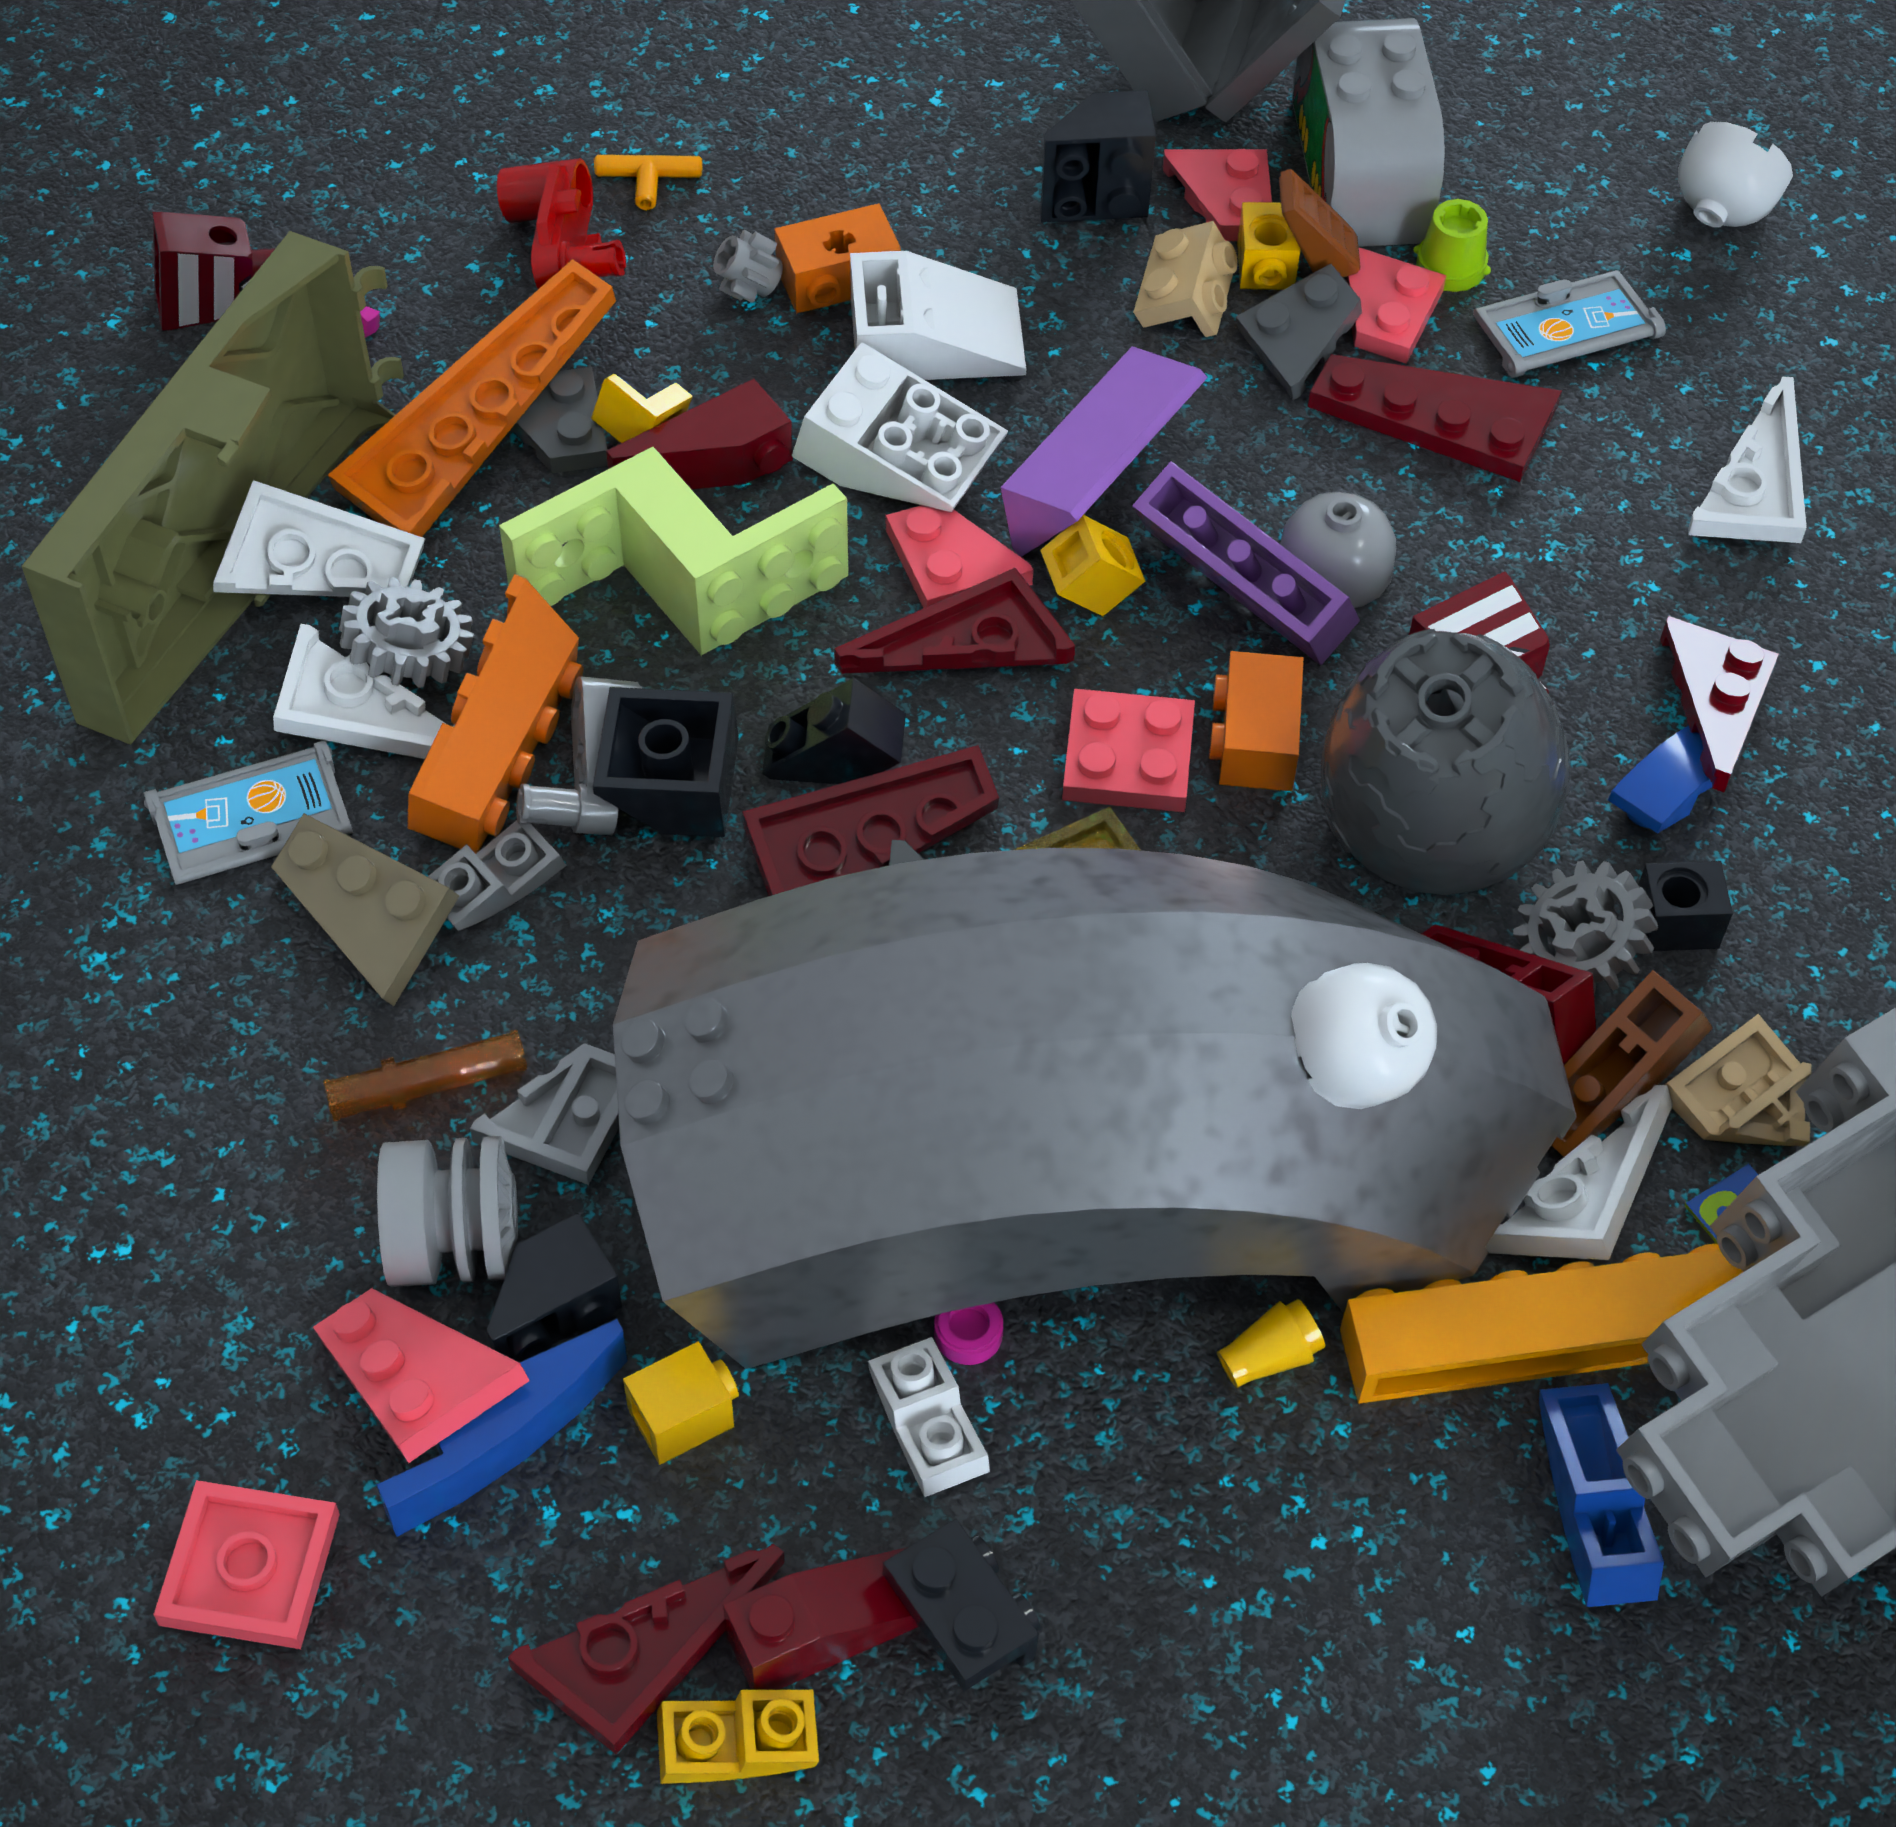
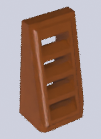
M1292 169L1282 171L1279 177L1282 215L1312 272L1314 273L1332 264L1342 277L1356 274L1360 270L1358 237L1355 231Z

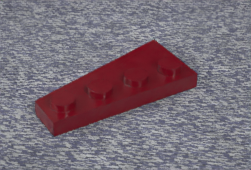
M1331 354L1310 390L1308 407L1520 482L1559 405L1562 390Z

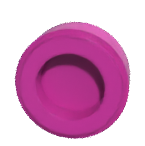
M993 1302L935 1315L934 1338L938 1349L949 1360L963 1365H975L990 1359L998 1351L1003 1338V1317L999 1307Z

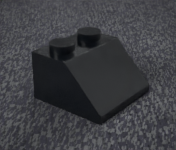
M610 687L593 781L594 794L662 834L725 837L739 740L733 692Z

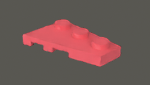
M373 1288L350 1303L343 1305L335 1313L313 1326L325 1348L408 1463L530 1381L519 1362Z

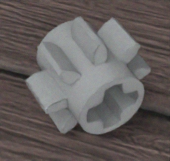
M746 230L742 231L740 238L733 235L726 238L718 248L713 264L714 272L724 277L719 290L740 301L745 299L751 303L755 301L757 294L765 297L772 293L778 285L783 271L782 261L772 255L776 249L777 242L756 231L752 234Z

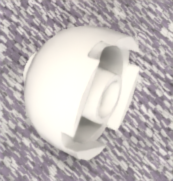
M1728 122L1706 123L1702 126L1699 133L1696 130L1679 164L1678 182L1681 193L1689 206L1694 210L1696 218L1708 226L1738 227L1755 223L1772 211L1793 177L1791 163L1783 152L1774 144H1772L1768 152L1754 144L1753 141L1757 133L1748 128Z
M1354 963L1325 972L1317 980L1309 982L1299 991L1292 1009L1291 1018L1295 1032L1298 1057H1302L1304 1067L1312 1077L1307 1080L1317 1094L1335 1106L1363 1109L1401 1097L1408 1093L1425 1076L1436 1050L1437 1023L1429 1000L1416 983L1389 966Z

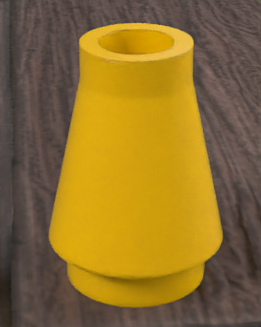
M1296 1299L1287 1305L1279 1301L1232 1343L1217 1351V1356L1230 1381L1236 1388H1239L1250 1381L1314 1362L1313 1354L1324 1349L1325 1342L1314 1318L1301 1300Z

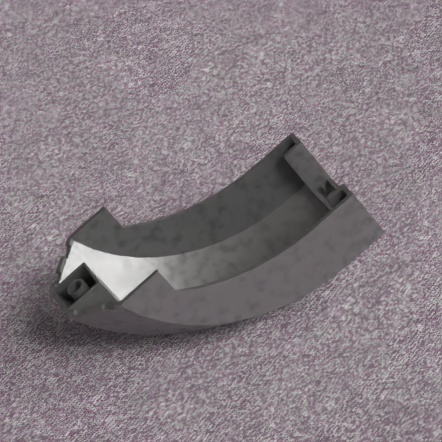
M1038 848L994 851L898 863L825 879L758 899L638 940L613 1022L620 1146L662 1301L745 1369L945 1312L1017 1297L1094 1285L1165 1278L1227 1275L1314 1276L1344 1313L1348 1299H1354L1368 1290L1387 1288L1393 1290L1394 1293L1421 1290L1425 1286L1439 1280H1459L1470 1277L1476 1273L1489 1253L1485 1246L1504 1217L1511 1218L1539 1176L1540 1171L1537 1166L1556 1137L1563 1139L1577 1117L1550 1009L1545 996L1485 963L1358 904L1303 881L1246 865L1184 854L1110 848ZM1354 963L1389 966L1416 983L1429 1000L1437 1023L1436 1050L1425 1076L1408 1093L1401 1097L1363 1109L1335 1106L1313 1090L1307 1080L1312 1077L1305 1069L1302 1057H1298L1295 1032L1291 1017L1299 991L1309 982L1317 980L1325 972Z

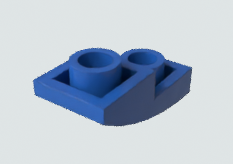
M1688 725L1668 738L1640 761L1611 791L1608 801L1626 812L1632 822L1641 827L1649 828L1657 834L1688 816L1698 795L1712 788V782L1705 775L1700 761L1704 748L1700 734L1691 733Z

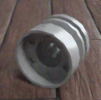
M501 1136L483 1137L480 1152V1168L473 1167L468 1139L456 1138L451 1152L449 1170H438L435 1152L429 1140L383 1142L378 1161L377 1208L380 1252L387 1285L397 1287L436 1284L441 1268L442 1253L453 1252L460 1280L463 1283L474 1282L477 1268V1251L484 1250L488 1279L491 1281L504 1280L511 1262L515 1242H517L518 1202L515 1176L506 1157L503 1138Z

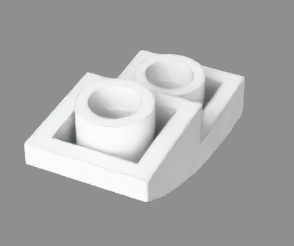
M932 1337L868 1361L869 1371L888 1419L924 1497L990 1472L988 1454L961 1405L959 1386Z

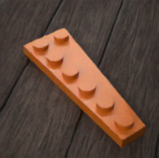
M572 259L331 471L328 477L333 489L378 523L423 537L616 302L613 287Z

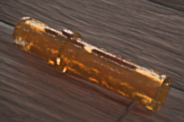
M515 1029L511 1030L510 1033L396 1063L393 1057L380 1060L381 1067L332 1080L326 1079L323 1080V1086L327 1094L326 1098L333 1122H336L341 1118L390 1105L393 1111L407 1107L406 1101L517 1071L523 1072L527 1070V1062L525 1057H522L525 1053L519 1033Z

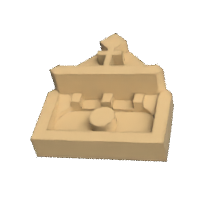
M1759 1014L1665 1084L1669 1089L1672 1108L1704 1140L1782 1146H1805L1810 1142V1122L1805 1121L1804 1102L1796 1091L1806 1081V1078L1811 1075V1064L1805 1062L1800 1064Z

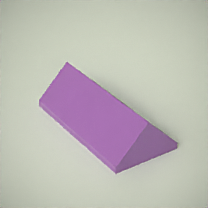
M1132 346L1001 486L1013 550L1022 557L1076 523L1208 378L1199 368Z

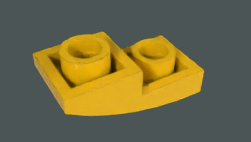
M813 1689L740 1690L735 1701H662L657 1710L660 1784L713 1782L761 1777L816 1767L819 1763Z

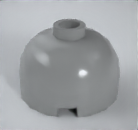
M1341 491L1321 493L1301 504L1286 521L1280 545L1346 594L1354 608L1362 607L1379 598L1391 583L1396 556V537L1387 516L1374 502L1354 493Z

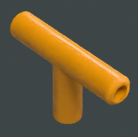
M596 155L594 158V173L598 177H637L635 204L642 210H651L656 206L658 177L700 178L703 172V162L700 156Z

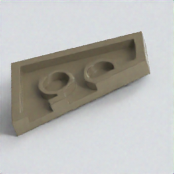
M303 813L271 866L380 997L392 1006H395L459 898V895L449 887Z

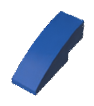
M1609 1384L1540 1389L1539 1405L1553 1484L1567 1543L1586 1607L1658 1600L1664 1560L1644 1509L1645 1498L1639 1495L1627 1480L1623 1470V1459L1616 1451L1628 1439V1435Z

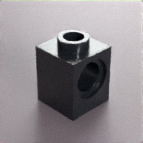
M1722 862L1645 863L1638 886L1639 888L1643 887L1650 898L1653 907L1649 910L1658 923L1657 930L1645 933L1654 947L1653 951L1719 949L1733 915Z

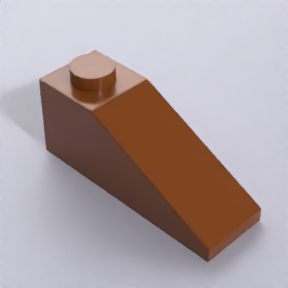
M1654 970L1646 976L1564 1065L1577 1117L1563 1139L1556 1137L1551 1145L1563 1157L1590 1135L1596 1137L1622 1116L1621 1110L1637 1096L1650 1091L1654 1085L1660 1084L1713 1029L1704 1013Z

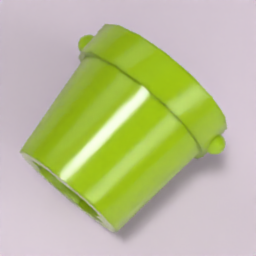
M1447 200L1439 204L1434 210L1424 240L1414 247V253L1417 254L1416 266L1446 275L1444 291L1458 292L1469 290L1477 286L1485 275L1490 274L1491 268L1487 265L1489 255L1486 250L1488 229L1486 212L1479 205L1468 200Z

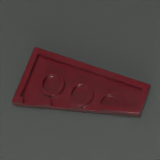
M979 745L742 811V823L769 896L825 879L889 866L892 840H904L917 853H920L998 808L999 795Z

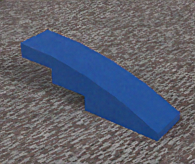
M618 1319L520 1362L530 1380L528 1383L436 1444L440 1456L376 1484L385 1513L396 1537L466 1501L526 1460L581 1413L628 1361L624 1333Z

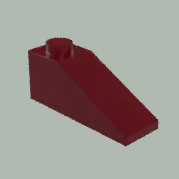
M753 378L607 450L608 469L654 447L691 489L746 484L764 474L777 471L784 464L793 460L792 421Z
M1437 924L1421 933L1503 972L1545 996L1550 1009L1563 1065L1595 1033L1593 973Z
M906 1548L792 1573L724 1603L723 1610L727 1639L751 1690H780L919 1627L882 1574L883 1562Z

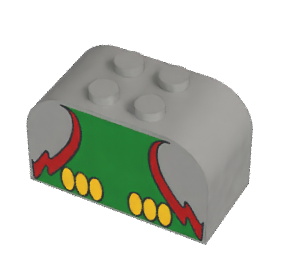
M1415 18L1335 22L1297 57L1292 103L1310 186L1355 231L1358 237V247L1420 244L1425 238L1433 212L1439 204L1445 158L1442 114L1420 26Z

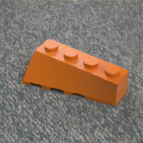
M514 574L505 592L506 598H508L505 622L492 619L482 640L485 647L478 663L477 676L466 673L458 689L451 714V723L455 724V726L442 723L408 795V829L462 849L467 844L475 854L479 852L488 834L496 837L502 830L510 808V802L507 801L514 787L519 789L521 784L528 782L535 762V755L532 754L538 742L547 744L550 741L560 715V710L557 707L563 697L572 699L575 681L578 676L582 677L584 666L577 663L579 637L529 581Z

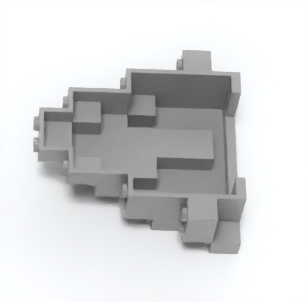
M1896 1008L1845 1037L1796 1091L1804 1102L1806 1114L1811 1122L1827 1134L1757 1175L1710 1225L1717 1235V1243L1723 1256L1731 1265L1741 1269L1743 1273L1663 1321L1641 1344L1648 1353V1362L1657 1380L1668 1390L1675 1391L1681 1402L1638 1428L1616 1451L1623 1459V1470L1631 1486L1642 1497L1651 1499L1668 1523V1534L1675 1549L1685 1560L1696 1564L1705 1577L1713 1574L1746 1551H1752L1777 1534L1784 1544V1553L1791 1568L1801 1579L1812 1583L1822 1597L1896 1548Z

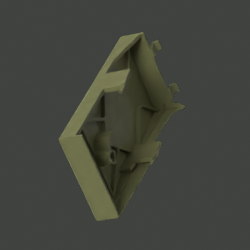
M289 231L22 565L77 724L132 745L253 600L256 607H260L271 596V594L213 592V582L253 480L308 498L364 434L376 428H381L395 416L394 413L378 401L383 397L382 384L394 378L403 379L404 373L401 358L386 357L378 360L371 368L360 314L366 307V293L373 289H386L388 287L384 267L368 266L362 268L353 277L348 251Z

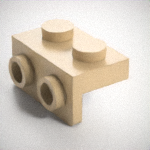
M1214 221L1183 229L1175 228L1163 234L1155 235L1133 311L1143 328L1192 316L1205 337L1217 335L1222 314L1227 308V295L1233 273L1237 270V255L1233 245L1229 241H1225Z

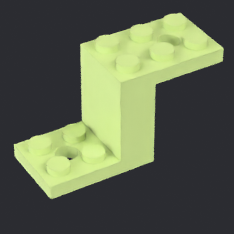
M654 447L499 525L508 586L514 574L524 577L547 603L552 606L558 603L564 596L593 581L606 578L614 570L624 565L701 656L720 645L734 642L744 632L770 618L782 616L792 606L820 591L830 590L848 576L847 497L834 483L732 536Z

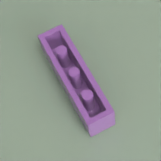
M1172 461L1169 462L1132 505L1147 531L1319 665L1326 661L1360 621L1350 598Z

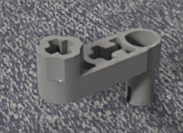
M577 677L571 704L575 789L521 784L518 790L516 805L518 824L535 823L572 826L574 833L613 835L617 824L618 808L594 794L593 781L609 688H642L638 682Z

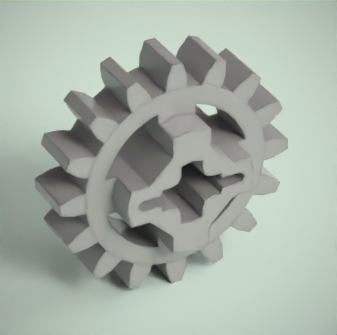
M395 577L389 578L388 588H382L375 582L370 581L367 582L365 594L353 591L350 594L349 604L343 606L339 631L342 632L340 646L341 648L352 649L350 662L353 665L365 662L370 664L368 676L374 678L383 672L391 674V683L396 686L402 682L403 677L412 678L414 684L420 688L424 687L427 676H431L436 681L444 683L447 681L449 670L460 673L463 670L465 658H469L474 633L470 632L473 620L471 616L460 615L462 603L459 600L443 601L444 589L440 587L433 589L429 593L422 590L421 580L414 579L410 587H402ZM373 622L375 625L370 627L369 624ZM443 637L444 641L440 642L438 638Z
M1578 861L1574 875L1567 878L1558 868L1553 870L1552 877L1555 884L1548 889L1542 885L1534 884L1531 889L1538 898V901L1535 905L1524 904L1518 908V912L1527 923L1513 929V935L1522 946L1520 951L1593 973L1594 993L1596 983L1605 981L1607 986L1613 991L1618 989L1619 982L1616 974L1625 970L1628 973L1637 975L1640 969L1633 959L1636 953L1650 954L1654 949L1645 933L1658 929V923L1649 910L1653 907L1650 898L1643 887L1639 888L1631 873L1626 870L1617 875L1609 862L1603 861L1595 874L1591 873L1584 861ZM1615 901L1623 908V921L1617 920L1618 913L1613 907ZM1548 937L1554 938L1552 945L1557 951L1555 957L1549 953Z

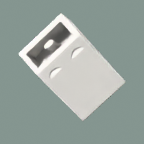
M909 251L850 253L851 309L855 350L863 342L924 380L1026 375L1017 289L1015 287Z
M861 342L804 416L792 457L839 486L952 512L1002 443L1008 430Z

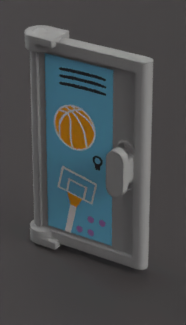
M1619 270L1575 282L1565 279L1539 286L1538 292L1473 310L1475 319L1502 355V366L1511 378L1523 376L1526 371L1643 338H1660L1666 333L1663 318L1654 307L1649 309L1646 307Z
M326 740L313 743L314 747L215 776L159 792L156 789L144 792V805L149 809L153 824L158 827L175 885L279 855L303 813L346 835L352 834L353 830L334 776L335 768L331 757L332 749L327 745ZM277 836L278 840L273 842L272 838ZM248 846L249 850H243L241 847Z

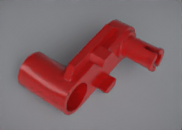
M575 158L500 169L497 175V197L501 212L506 221L516 223L537 220L531 250V267L538 289L572 259L599 278L608 276L620 277L625 274L626 256L621 241L616 239L602 243L600 233L587 235L593 206V185L588 166L583 159Z

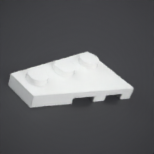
M253 480L213 582V592L350 597L353 591L365 594L367 582L370 581L375 582L382 588H388L389 578L395 577L402 587H410L424 548L425 538Z

